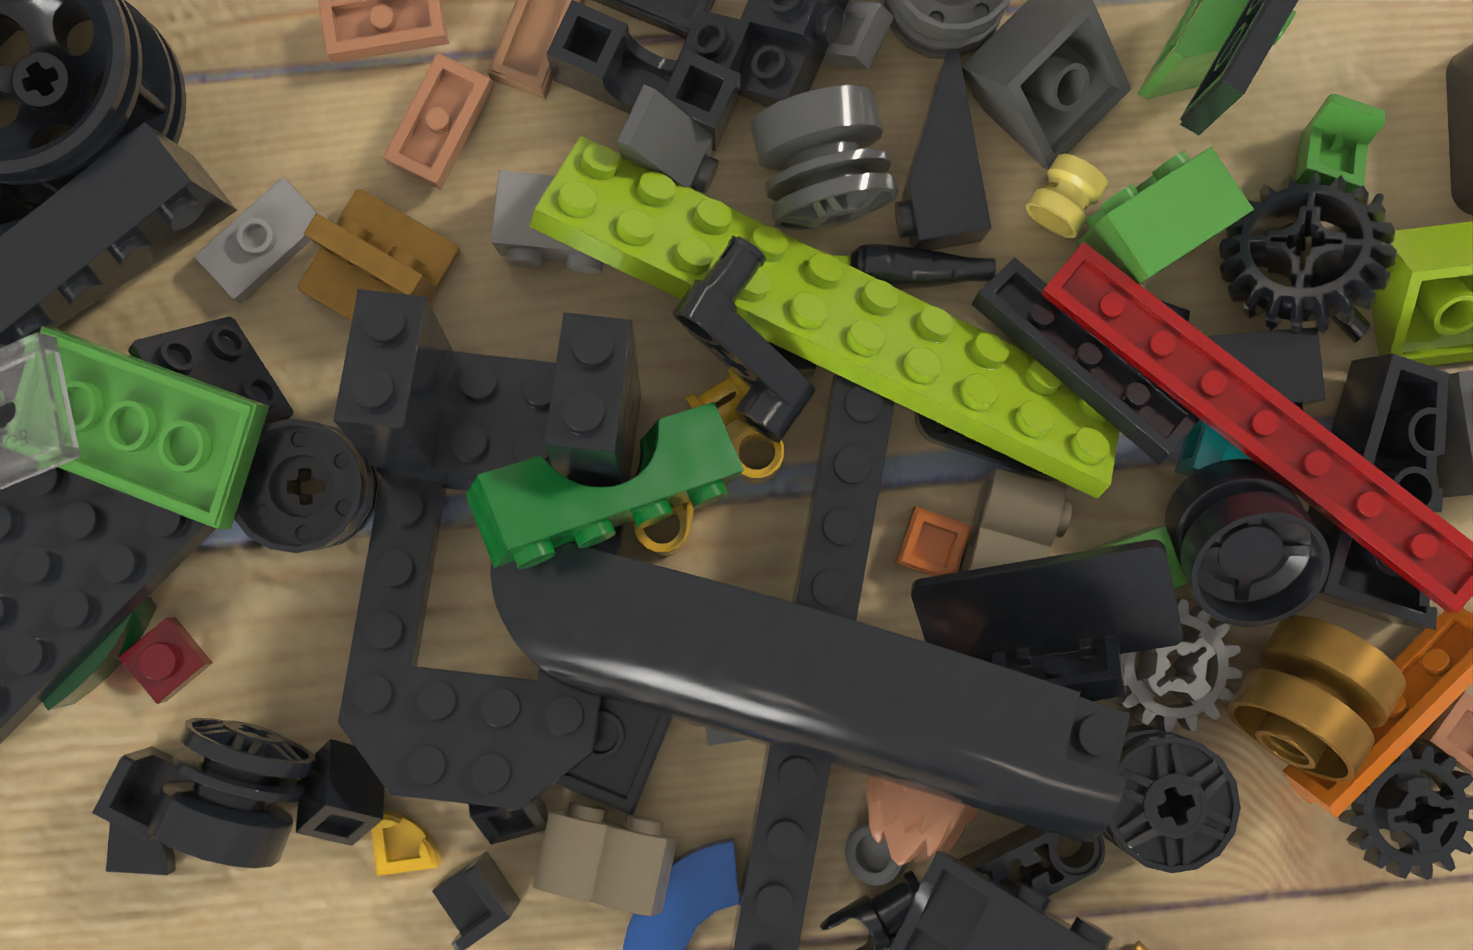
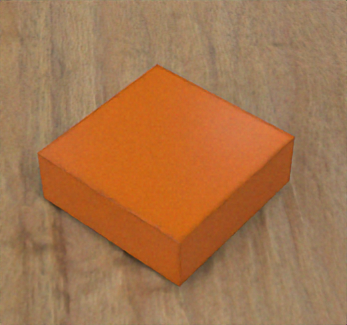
M915 506L912 509L894 563L929 576L955 573L958 571L973 526Z

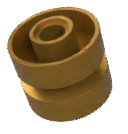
M1293 615L1280 621L1260 653L1259 659L1263 668L1253 669L1247 674L1228 705V714L1235 725L1246 736L1282 761L1323 779L1336 782L1351 781L1374 744L1375 739L1370 728L1381 727L1386 723L1406 688L1405 677L1391 659L1359 636L1320 619Z

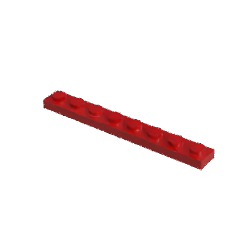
M1083 242L1043 289L1042 296L1447 613H1459L1473 596V541L1088 244Z

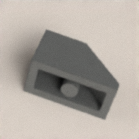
M644 84L617 140L620 156L649 171L663 173L672 179L674 183L682 187H689L705 194L713 181L719 165V160L712 157L713 135L656 89Z

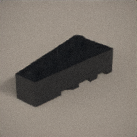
M144 122L0 237V344L21 350L36 346L42 326L56 329L236 212L237 209L192 154Z
M1394 353L1352 360L1331 433L1432 511L1442 512L1443 488L1437 487L1436 469L1437 456L1445 454L1449 373ZM1309 505L1307 513L1324 537L1330 553L1328 576L1322 589L1315 597L1316 599L1392 624L1436 630L1437 607L1430 606V598Z

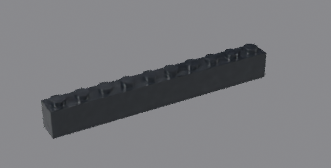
M834 374L831 383L792 602L856 621L895 402L837 374ZM766 745L730 950H798L831 764Z

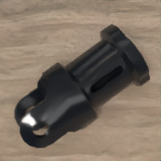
M912 870L906 872L903 882L872 899L867 895L860 897L828 916L820 924V928L822 930H829L849 919H856L864 923L869 930L867 943L856 950H886L890 948L893 942L892 939L896 937L920 887Z

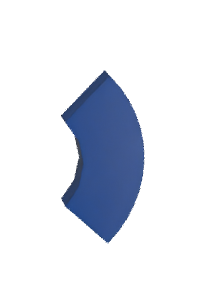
M734 838L701 845L673 861L663 912L651 917L632 914L626 931L623 950H686V946L698 925L715 911L739 904Z

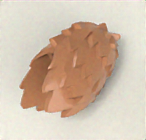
M867 776L866 797L871 834L879 844L886 838L891 858L898 866L907 864L913 859L914 862L923 865L930 857L936 855L941 847L943 851L951 852L963 836L967 823L971 824L981 811L899 784Z

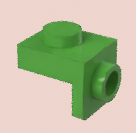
M1330 94L1301 133L1295 176L1296 184H1308V179L1316 171L1321 177V185L1330 186L1336 178L1342 175L1344 180H1346V193L1363 186L1368 144L1385 124L1386 112L1338 94Z

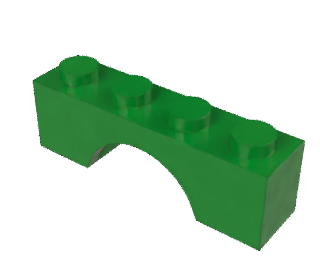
M711 402L658 419L640 440V462L635 477L621 485L590 487L578 484L559 474L540 455L478 474L468 490L466 498L494 568L515 561L518 569H525L552 558L556 554L554 548L576 540L579 548L590 547L615 535L614 527L635 521L637 528H644L670 517L673 514L672 507L690 501L693 509L703 508L716 503L728 495L726 487L744 469L715 402Z

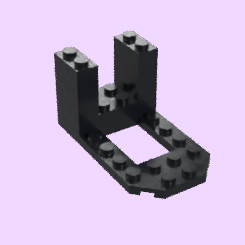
M358 289L333 421L381 475L338 724L390 795L523 810L541 796L546 789L594 753L601 695L561 682L540 668L538 680L417 667L446 489L468 491L478 474L540 455L559 474L581 485L613 487L630 481L641 400L632 320L563 312L556 363L453 351L427 297ZM624 524L614 527L615 535L588 548L620 556ZM576 540L569 542L571 544L577 545Z

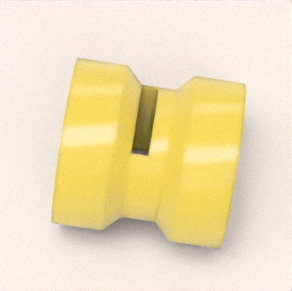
M1059 154L1047 171L1049 181L1046 187L1038 188L1034 191L1025 205V209L1034 221L1048 231L1062 237L1075 238L1086 222L1084 210L1089 205L1096 204L1109 185L1103 173L1092 164L1074 155Z

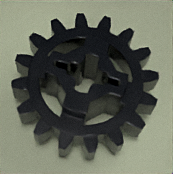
M1413 742L1410 748L1408 747L1351 803V810H1346L1338 816L1339 821L1356 827V830L1346 840L1349 845L1360 850H1366L1363 860L1380 869L1386 866L1387 872L1400 878L1406 879L1411 871L1412 874L1425 880L1432 879V864L1450 872L1453 871L1456 867L1451 853L1454 850L1471 854L1473 851L1471 845L1463 839L1466 831L1473 832V819L1469 818V810L1473 809V796L1464 792V789L1473 781L1472 775L1458 770L1453 771L1457 760L1453 756L1440 752L1434 754L1433 747ZM1420 770L1434 780L1440 789L1439 791H1433L1430 788L1429 778L1421 776ZM1379 829L1389 830L1391 840L1399 843L1400 849L1392 847L1383 838Z

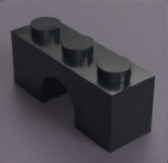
M571 0L546 53L554 81L629 114L644 84L656 89L713 135V151L715 152L740 98V73L684 49L680 60L661 57L637 43L630 35L627 23L574 0Z

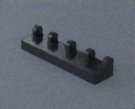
M1014 257L977 293L971 305L1156 463L1160 464L1199 422L1200 418L1042 296L1043 289L1047 284Z

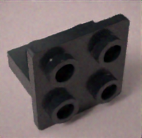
M228 316L138 339L128 349L129 354L133 357L268 405L269 409L264 425L289 419L294 414L287 399L233 317Z

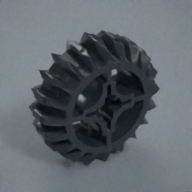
M1316 171L1308 179V184L1297 185L1296 180L1288 174L1286 179H1284V189L1278 192L1264 183L1259 191L1261 203L1248 200L1254 210L1226 228V234L1229 238L1222 239L1219 245L1220 257L1225 260L1220 265L1221 278L1225 282L1231 283L1228 286L1229 297L1233 302L1245 301L1243 304L1244 314L1249 319L1266 311L1265 325L1271 331L1283 319L1290 320L1292 333H1301L1303 322L1315 321L1318 331L1324 334L1329 329V317L1333 315L1349 325L1354 320L1353 305L1370 310L1375 304L1376 294L1374 290H1385L1388 286L1390 272L1387 269L1391 268L1396 260V249L1390 245L1394 242L1395 229L1392 223L1383 222L1386 210L1382 206V202L1368 204L1369 192L1366 191L1364 185L1346 193V180H1344L1342 175L1336 178L1330 186L1321 185V177ZM1320 221L1327 222L1339 227L1340 229L1344 230L1352 239H1346V233H1338L1328 230L1322 225ZM1293 223L1291 226L1283 230H1277L1287 224ZM1311 237V253L1306 258L1305 270L1300 271L1301 253L1305 251L1306 239ZM1257 267H1267L1268 273L1285 276L1289 279L1292 286L1286 287L1273 282L1261 273ZM1341 276L1328 284L1315 287L1320 280L1327 277Z

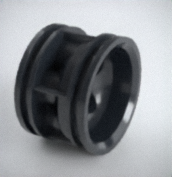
M0 0V47L15 32L20 30L25 31L30 42V55L24 57L16 66L0 64V99H14L19 108L16 119L11 124L0 128V183L7 184L13 188V197L33 207L40 206L144 122L178 144L186 115V89L182 70L167 40L135 7L125 0ZM92 20L94 35L89 50L81 56L71 55L67 47L69 32L77 23ZM68 130L62 136L48 143L58 132Z

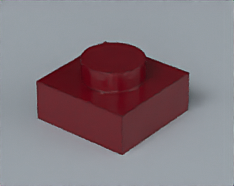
M176 617L165 618L119 657L156 704L167 702L213 663Z

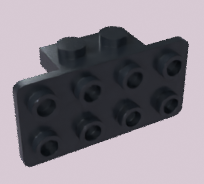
M1155 539L925 577L915 580L911 586V599L925 642L1080 692L1079 697L1091 701L1126 696L1121 654L1178 645L1183 640V631L1166 548L1161 541Z

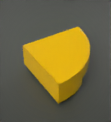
M383 810V820L371 829L376 876L438 868L442 863L441 857L430 833L419 822L407 815Z

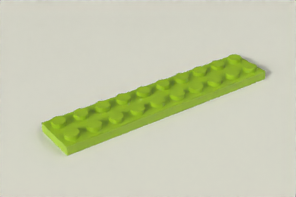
M581 135L534 209L529 225L530 228L679 299L683 298L695 280L703 281L727 247L728 241L732 236L736 238L738 236L755 245L765 255L767 260L758 269L734 303L738 309L736 313L766 341L1098 499L1111 485L1120 431L1025 350L1002 340L995 334L975 327L939 307L932 306L909 295L883 280L876 279L843 263L830 254L810 247L774 227L767 226L744 215L718 200L711 199L689 187H682L674 183L672 179L663 173L649 171L622 158L619 153L607 146L598 144Z

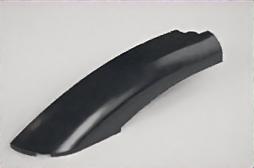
M571 543L555 547L556 554L552 558L525 569H518L515 561L494 568L491 561L490 577L496 608L514 643L540 669L561 682L695 726H702L899 784L1079 842L1092 841L1104 831L1114 816L1122 798L1127 778L1117 775L1130 713L1079 697L1080 692L828 612L588 547L579 548L578 545Z

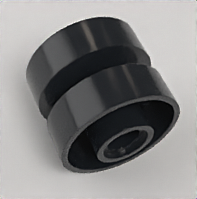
M1229 459L1205 466L1184 480L1173 493L1168 503L1164 524L1178 561L1196 600L1215 619L1241 627L1270 625L1287 619L1301 611L1322 589L1330 567V553L1324 537L1303 508L1296 494L1255 461L1249 459Z

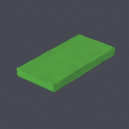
M42 326L7 442L10 449L11 447L15 451L21 449L18 452L213 528L231 529L269 406L59 329ZM14 436H21V437L23 438V441L20 442V443H17V442L21 441L22 439H21L20 437H15V438L12 440V438H13Z

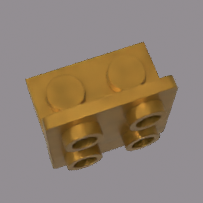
M357 189L336 223L315 213L303 234L321 248L298 283V289L351 322L358 289L425 296L430 303L459 256L460 248L452 241L365 190Z

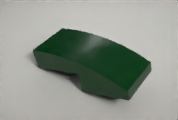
M147 597L43 701L48 711L75 704L92 692L122 663L119 657L140 640L156 611L157 606L151 597Z

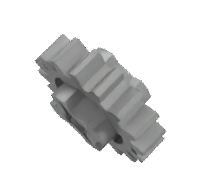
M1176 599L1181 625L1190 629L1191 632L1183 634V640L1178 645L1140 651L1139 665L1136 671L1135 657L1137 652L1121 654L1126 696L1117 697L1115 700L1119 707L1125 709L1137 705L1133 717L1135 721L1148 725L1155 718L1157 728L1170 733L1173 732L1176 720H1178L1183 729L1195 731L1198 730V714L1214 721L1219 719L1218 709L1214 705L1216 700L1222 699L1231 702L1235 696L1231 690L1225 687L1227 679L1242 678L1243 671L1229 667L1228 658L1241 652L1240 646L1223 644L1221 640L1229 631L1230 626L1224 622H1214L1208 625L1210 615L1201 606L1194 607L1189 613L1188 601L1185 599ZM1169 653L1179 655V658L1173 664L1178 672L1175 676L1164 673L1171 666L1166 657ZM1207 661H1208V662H1209V667H1208V674H1207V677H1206V669H1207ZM1170 690L1175 696L1180 697L1183 703L1161 705L1152 700V698L1155 696L1162 697Z

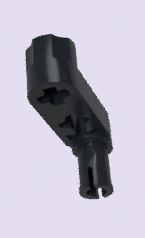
M732 236L728 241L727 247L703 281L695 280L672 314L690 334L750 387L735 409L737 416L745 424L766 438L780 443L816 390L794 366L736 313L738 309L734 303L767 259L749 241L739 236L737 238Z

